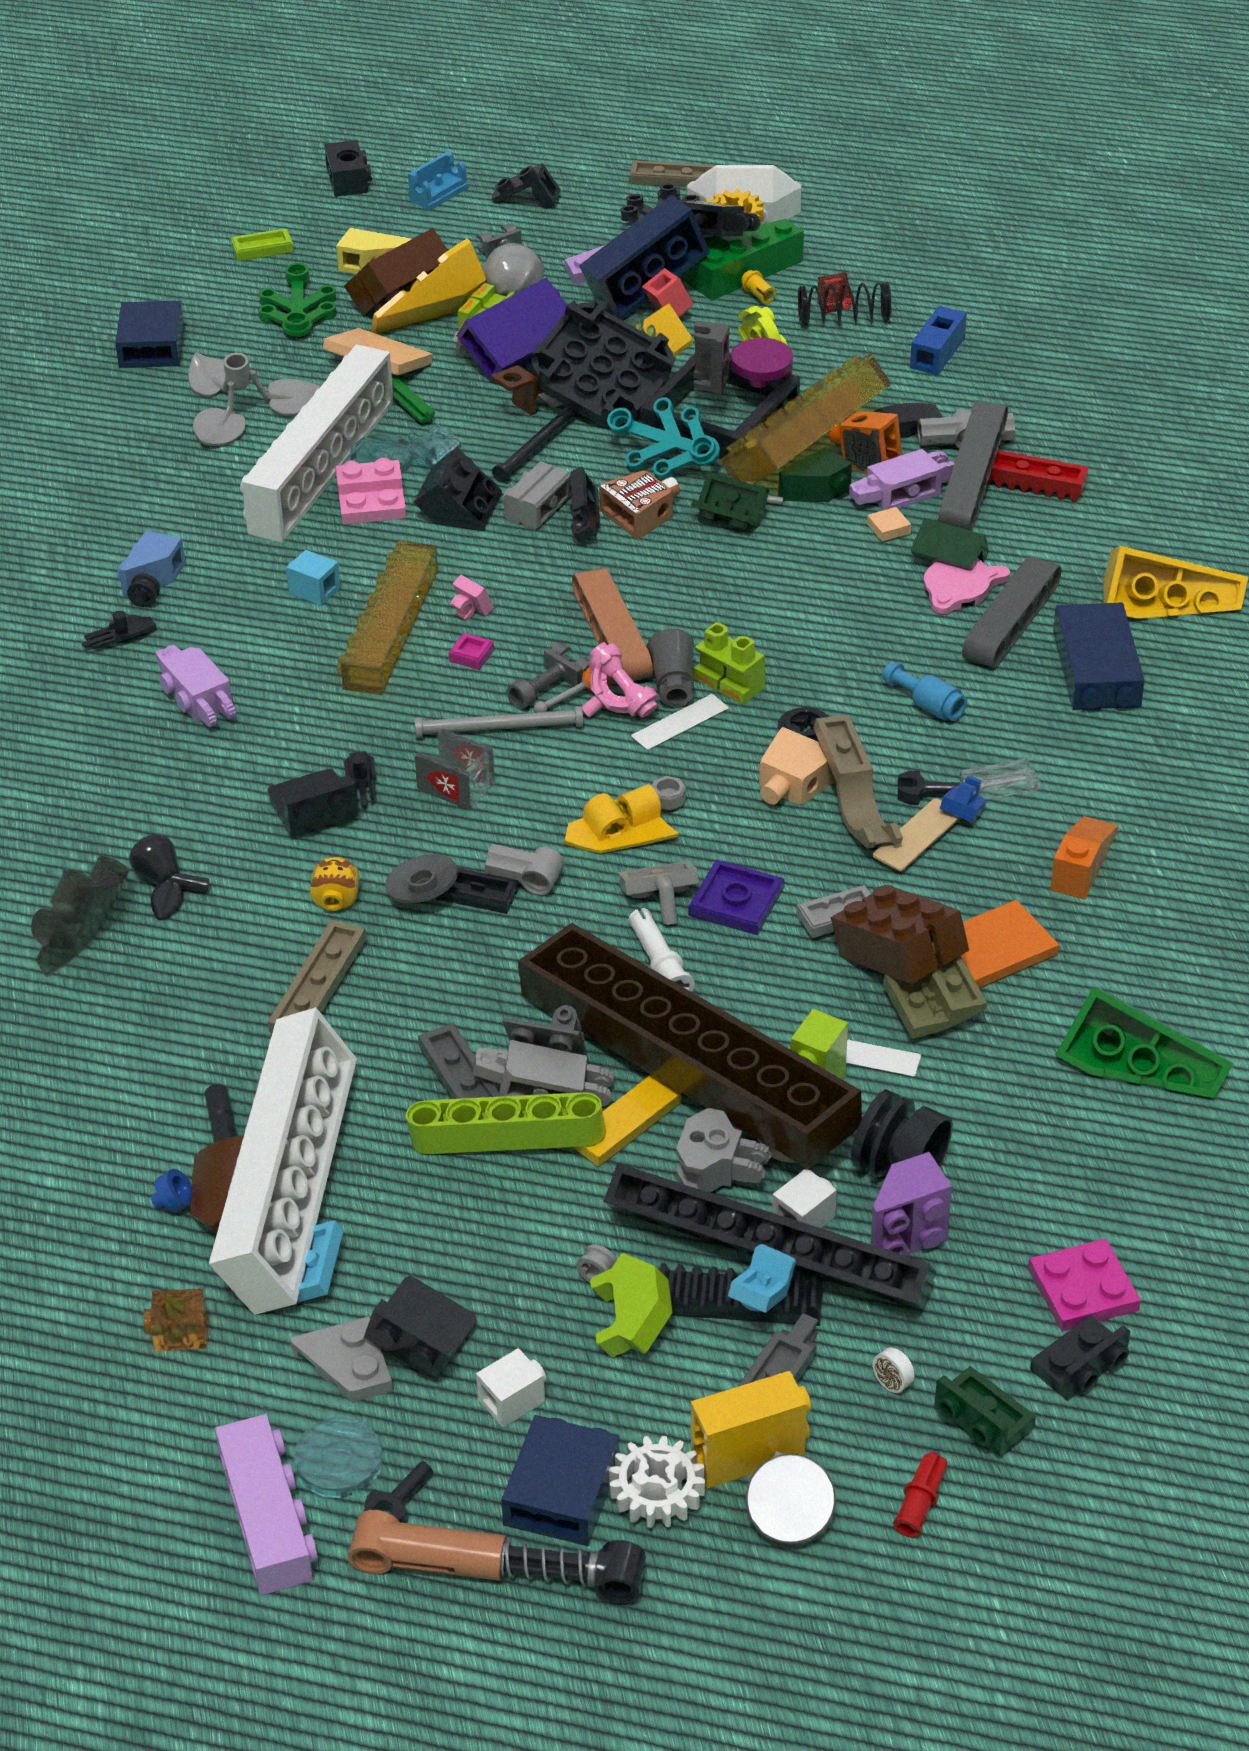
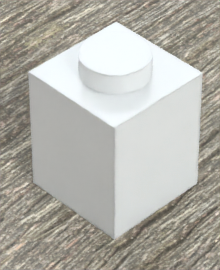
M804 1169L773 1193L772 1213L822 1228L835 1217L837 1190L827 1179L820 1178L812 1171Z
M519 1348L476 1373L478 1401L502 1427L507 1426L545 1402V1372L536 1360L532 1359L530 1361Z

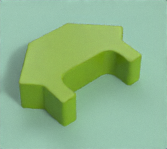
M622 1253L611 1269L590 1279L591 1288L605 1302L614 1299L615 1322L610 1327L596 1333V1343L610 1357H615L630 1349L643 1354L647 1353L672 1314L669 1280L654 1265Z

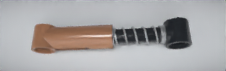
M368 1510L358 1515L347 1559L355 1569L369 1574H382L390 1570L391 1567L498 1581H501L506 1573L512 1578L517 1573L525 1574L528 1580H531L534 1576H543L547 1582H550L553 1578H559L565 1584L575 1580L580 1581L584 1587L587 1585L593 1587L596 1595L608 1603L627 1605L634 1603L639 1598L646 1554L639 1545L625 1540L607 1542L598 1552L591 1551L587 1555L582 1554L580 1549L577 1550L576 1554L563 1552L562 1547L559 1548V1551L545 1550L544 1545L540 1549L528 1548L526 1543H523L522 1547L512 1546L510 1540L508 1541L507 1535L401 1523L387 1512Z

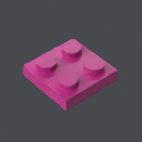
M1106 1238L1029 1258L1028 1271L1061 1332L1072 1329L1089 1315H1092L1098 1321H1103L1139 1311L1141 1300Z

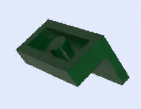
M924 518L911 547L913 555L969 571L974 568L978 558L984 562L989 552L986 535Z

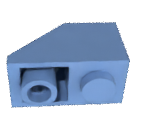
M145 531L140 540L134 543L131 553L126 560L119 565L117 576L118 580L121 581L123 596H127L128 587L133 577L137 574L153 576L159 582L160 587L173 583L186 564L182 537Z

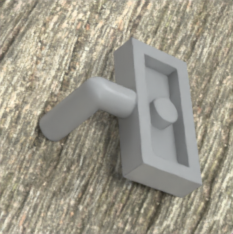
M690 860L618 872L619 885L626 895H631L633 898H645L653 895V891L659 890L662 921L666 925L678 922L674 892L685 891L689 889V885L699 883L698 870Z

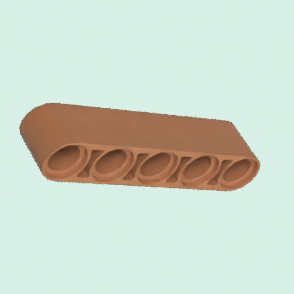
M604 567L574 573L572 575L574 594L598 645L603 642L607 645L615 643L620 648L623 670L633 681L651 678L653 676V665L650 653L608 569Z

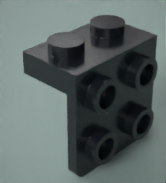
M332 769L318 771L272 785L268 788V797L291 837L358 816L355 782L350 775L338 778Z
M408 1276L403 1279L388 1302L381 1299L375 1307L364 1338L437 1381L474 1328L477 1318L473 1312L415 1277Z

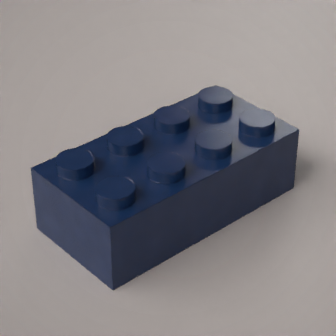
M671 195L579 266L595 300L599 299L607 302L605 311L622 320L649 300L642 286L665 268L679 277L707 256L710 251L692 209Z

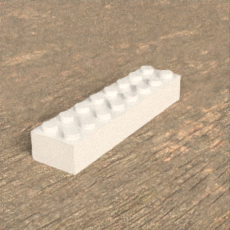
M356 344L349 354L343 357L338 367L329 374L328 379L315 391L308 403L302 406L293 421L287 424L282 434L272 442L271 447L258 459L252 470L243 477L240 491L244 498L245 508L243 516L246 520L249 535L283 543L335 478V466L343 465L351 458L391 408L394 400L390 352Z
M316 1007L276 1019L210 1256L209 1265L254 1315L297 1304L298 1289L300 1283H302L306 1267L305 1261L307 1253L310 1251L314 1235L313 1229L317 1223L357 1061L355 1055Z

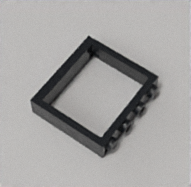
M695 354L688 359L687 363L679 371L673 374L672 378L664 386L658 389L657 393L648 402L642 405L640 410L642 424L665 431L661 419L657 417L653 409L654 402L659 398L666 397L670 399L673 407H675L694 388L693 381L700 380L694 378ZM729 354V379L727 383L767 397L735 431L701 421L700 424L704 435H708L718 442L720 447L718 459L740 466L797 406L800 399V376L791 374L788 377L768 381L765 387H753L750 385V380L739 376L731 370V355ZM662 406L659 411L666 410L668 406ZM674 412L673 417L680 435L693 440L690 429L683 424L681 414ZM687 417V420L693 419L692 417ZM704 450L701 453L705 454L709 450Z

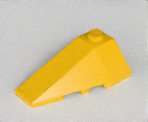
M1118 546L1110 550L1103 581L1104 603L1123 602L1127 617L1132 619L1241 610L1248 577Z

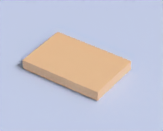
M361 328L324 338L323 349L343 357L348 355L356 344L390 352L391 374L396 376L432 364V353Z

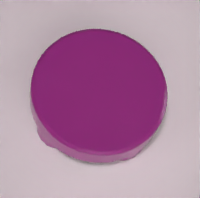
M770 338L748 339L737 344L731 352V370L739 376L750 380V385L753 387H765L768 381L788 377L792 374L793 352L789 346L781 341Z

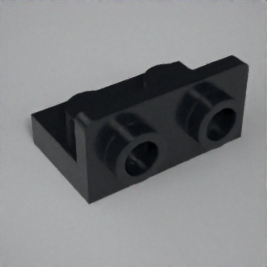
M1089 1315L1033 1357L1030 1370L1068 1401L1080 1391L1087 1392L1090 1390L1098 1378L1110 1368L1113 1370L1117 1369L1125 1362L1129 1355L1130 1330L1123 1325L1115 1332H1111L1092 1315Z

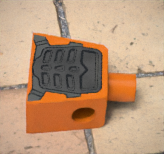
M858 411L840 425L835 424L830 430V441L841 445L842 458L852 463L853 469L867 474V466L902 455L898 414Z

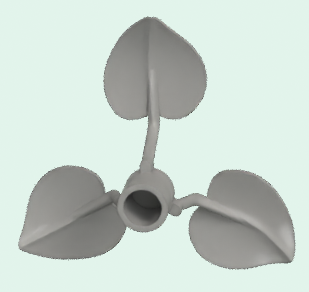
M195 352L188 373L191 389L203 397H214L221 390L223 392L228 391V405L226 411L220 408H208L198 413L193 421L194 434L200 443L208 446H224L238 440L245 431L246 421L244 416L232 413L234 390L245 389L250 380L253 381L263 398L270 400V409L282 416H297L302 406L308 403L315 391L321 386L301 380L280 379L270 383L267 392L256 377V371L249 369L248 357L245 354L231 353L224 360L206 357Z

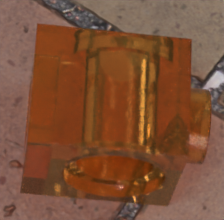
M203 1288L152 1291L151 1309H144L145 1335L152 1334L155 1352L206 1349L208 1314Z

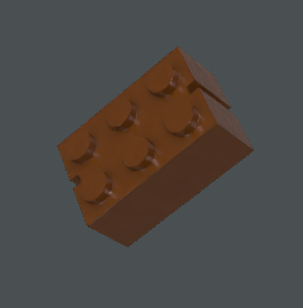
M432 228L367 263L344 287L363 316L372 311L376 313L400 291L404 290L408 293L412 285L417 281L416 277L423 271L427 275L440 265L437 259L448 250L435 229Z
M892 885L877 887L871 895L865 897L862 901L849 903L844 907V910L830 917L840 957L910 984L938 969L932 942L935 946L938 963L943 966L969 951L960 910L895 888Z

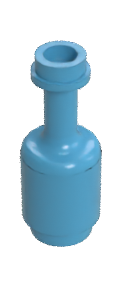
M890 662L884 668L883 680L890 686L899 684L912 691L913 702L923 710L944 721H956L964 713L967 706V698L962 695L960 689L934 675H926L919 680L904 672L905 668L900 663Z

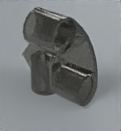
M99 856L89 877L76 870L66 869L63 871L50 899V903L53 905L52 909L38 910L31 922L32 935L42 945L36 962L46 977L55 973L78 956L99 933L127 878L129 871L124 864L110 857Z

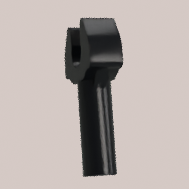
M907 771L898 775L897 799L909 805H919L924 796H944L954 786L959 787L961 782L925 781L919 771Z
M421 1461L392 1492L372 1490L366 1497L364 1511H389V1514L393 1515L399 1522L408 1523V1512L404 1504L433 1474L432 1468L426 1462Z

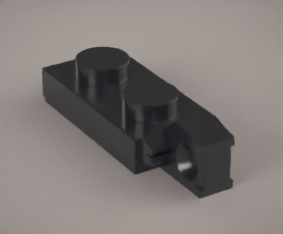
M579 467L571 471L572 485L569 486L573 501L570 510L575 519L571 529L577 541L582 543L583 540L596 536V529L600 528L598 489L583 467Z

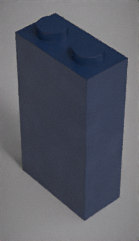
M1123 602L1056 605L1053 634L1072 710L1141 707L1145 679Z

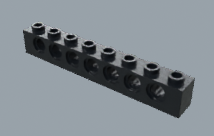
M619 1163L616 1165L604 1199V1203L616 1212L753 1256L755 1247L759 1244H764L793 1257L796 1260L794 1270L809 1275L817 1274L821 1279L924 1312L936 1275V1270L930 1263Z

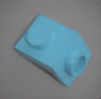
M759 1244L754 1249L750 1268L731 1282L728 1297L740 1301L749 1310L766 1313L787 1296L796 1260L764 1244Z

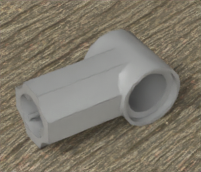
M492 844L485 863V873L519 880L528 892L543 896L551 891L564 867V860L557 851L549 847H540L534 853Z

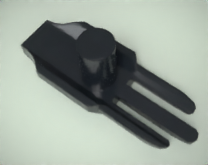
M116 611L112 614L113 622H110L108 627L84 636L85 640L88 641L83 642L82 647L98 649L113 643L125 642L157 630L156 624L150 616L131 615L126 617L124 611Z
M366 751L350 753L349 757L344 761L345 776L350 775L356 789L359 788L361 805L366 807L368 803L365 787H369L371 800H374L376 797L374 758L367 755Z

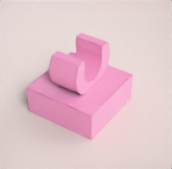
M460 575L453 582L452 585L457 595L450 604L458 609L455 613L456 616L467 621L473 616L475 611L486 617L494 608L484 587L463 575Z

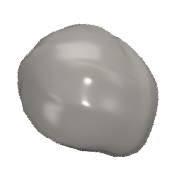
M507 243L497 247L491 252L482 267L487 279L486 283L494 285L495 293L507 296L512 291L516 294L543 279L544 265L538 256L530 248L518 243Z

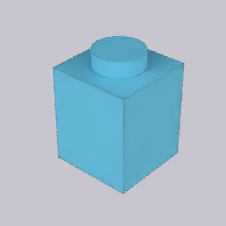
M305 550L286 567L289 594L322 606L340 589L337 561Z

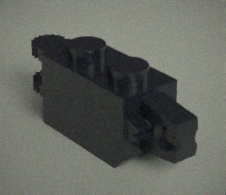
M681 201L692 209L702 235L718 237L743 236V232L756 231L761 224V219H759L757 214L744 212L745 206L704 201Z

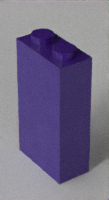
M544 278L465 320L456 336L491 383H494L492 381V374L517 365L523 367L531 362L536 345H540L565 313L567 304L560 296L559 291L552 286L547 278Z

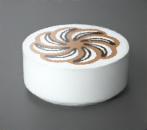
M889 1347L874 1357L872 1362L874 1374L880 1384L888 1391L900 1393L914 1382L913 1366L908 1357L900 1350Z

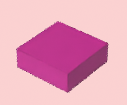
M463 633L449 651V662L480 670L494 652V641Z

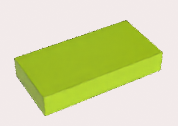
M286 228L231 238L232 249L237 261L294 252L293 242Z

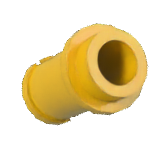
M749 270L742 276L741 283L746 292H752L763 304H768L774 300L767 292L776 296V289L763 279L759 271Z

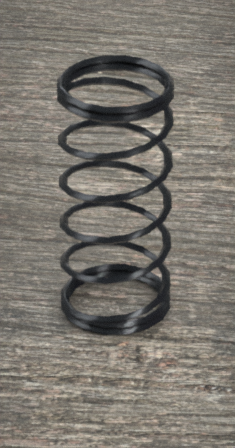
M877 282L874 286L871 300L867 286L861 283L857 290L856 301H854L852 289L846 283L842 288L839 303L836 290L830 284L825 292L824 304H822L821 295L816 285L811 287L808 300L806 287L800 286L798 289L799 321L801 324H809L811 297L815 288L819 299L822 322L825 323L827 296L831 287L835 297L838 322H841L842 302L846 286L851 296L854 321H857L858 301L862 286H864L866 291L870 320L872 321L874 299L878 285L881 287L882 317L884 320H889L891 317L890 285L888 282H883L882 284Z

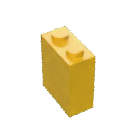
M790 1371L691 1401V1451L695 1450L697 1452V1463L704 1465V1479L707 1489L752 1475L762 1463L774 1457L776 1451L782 1454L805 1456V1442L810 1437L807 1412L811 1411V1401L806 1388L803 1385H797Z

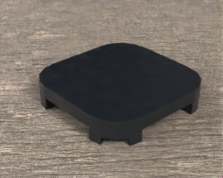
M596 299L595 303L576 304L573 301L566 306L564 315L540 345H536L529 366V373L537 377V388L544 394L600 425L610 428L607 423L608 415L617 408L629 410L634 421L637 422L641 417L640 410L642 405L648 402L661 386L666 384L676 357H673V352L668 346L669 339L661 332L656 338H653L606 312L607 302Z

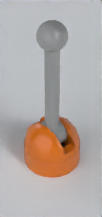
M588 667L584 671L582 683L546 702L538 701L535 703V713L547 712L549 707L583 689L593 692L590 683L592 669ZM608 676L607 684L608 687H611V678Z

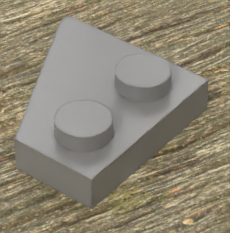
M369 1316L290 1337L293 1354L297 1357L303 1355L315 1366V1372L325 1381L335 1384L338 1392L351 1403L393 1391L392 1379L381 1348L364 1338L370 1321Z

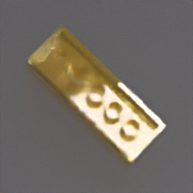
M872 353L861 359L857 355L853 356L841 365L844 370L837 366L823 376V384L818 380L806 388L803 393L804 398L799 394L787 402L784 407L785 412L780 408L768 416L764 421L766 426L761 422L749 430L744 436L746 441L743 437H740L726 448L729 453L719 461L730 477L755 484L778 470L890 386L891 382Z

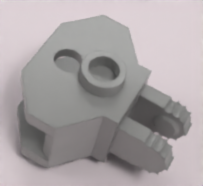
M707 1108L688 1118L676 1147V1154L680 1160L676 1169V1176L681 1184L709 1193L722 1185L731 1187L733 1180L756 1184L760 1183L762 1178H764L766 1171L763 1168V1164H767L772 1152L769 1146L761 1142L757 1143L753 1140L743 1139L742 1130L733 1128L724 1111Z

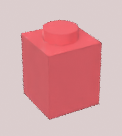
M665 268L642 286L655 311L669 303L680 318L686 310L694 305L680 278Z

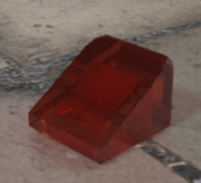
M846 272L818 277V289L822 304H824L825 292L830 284L835 288L838 302L840 303L842 288L846 283L849 285ZM847 286L843 295L842 310L851 309L852 305ZM831 287L827 296L826 313L837 312L835 297Z

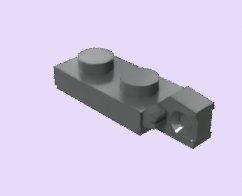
M802 1313L790 1332L784 1329L781 1332L776 1330L738 1386L787 1371L792 1373L797 1383L814 1358L817 1350V1345L813 1342L818 1335V1332H816L818 1320Z

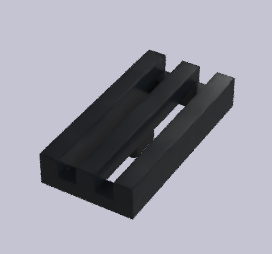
M457 868L458 876L455 883L446 892L437 897V900L508 914L509 904L513 903L514 894H517L519 890V880Z

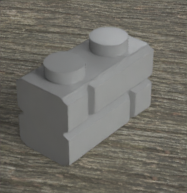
M541 461L531 471H525L520 481L513 488L509 487L504 492L502 503L507 521L518 525L522 523L524 527L536 531L571 496L569 490L571 474L569 471L558 467L554 469L552 465Z

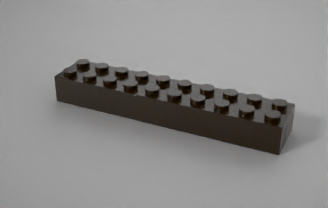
M570 923L518 960L523 997L553 1015L560 1006L568 1005L576 1010L577 1018L584 1034L704 1107L724 1111L732 1124L808 1170L857 1131L862 1120L861 1090L574 923Z

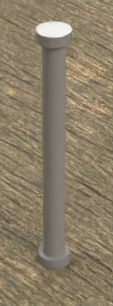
M575 706L574 710L439 720L422 721V717L415 718L416 739L423 738L425 734H439L441 729L453 733L576 724V727H583L582 706Z

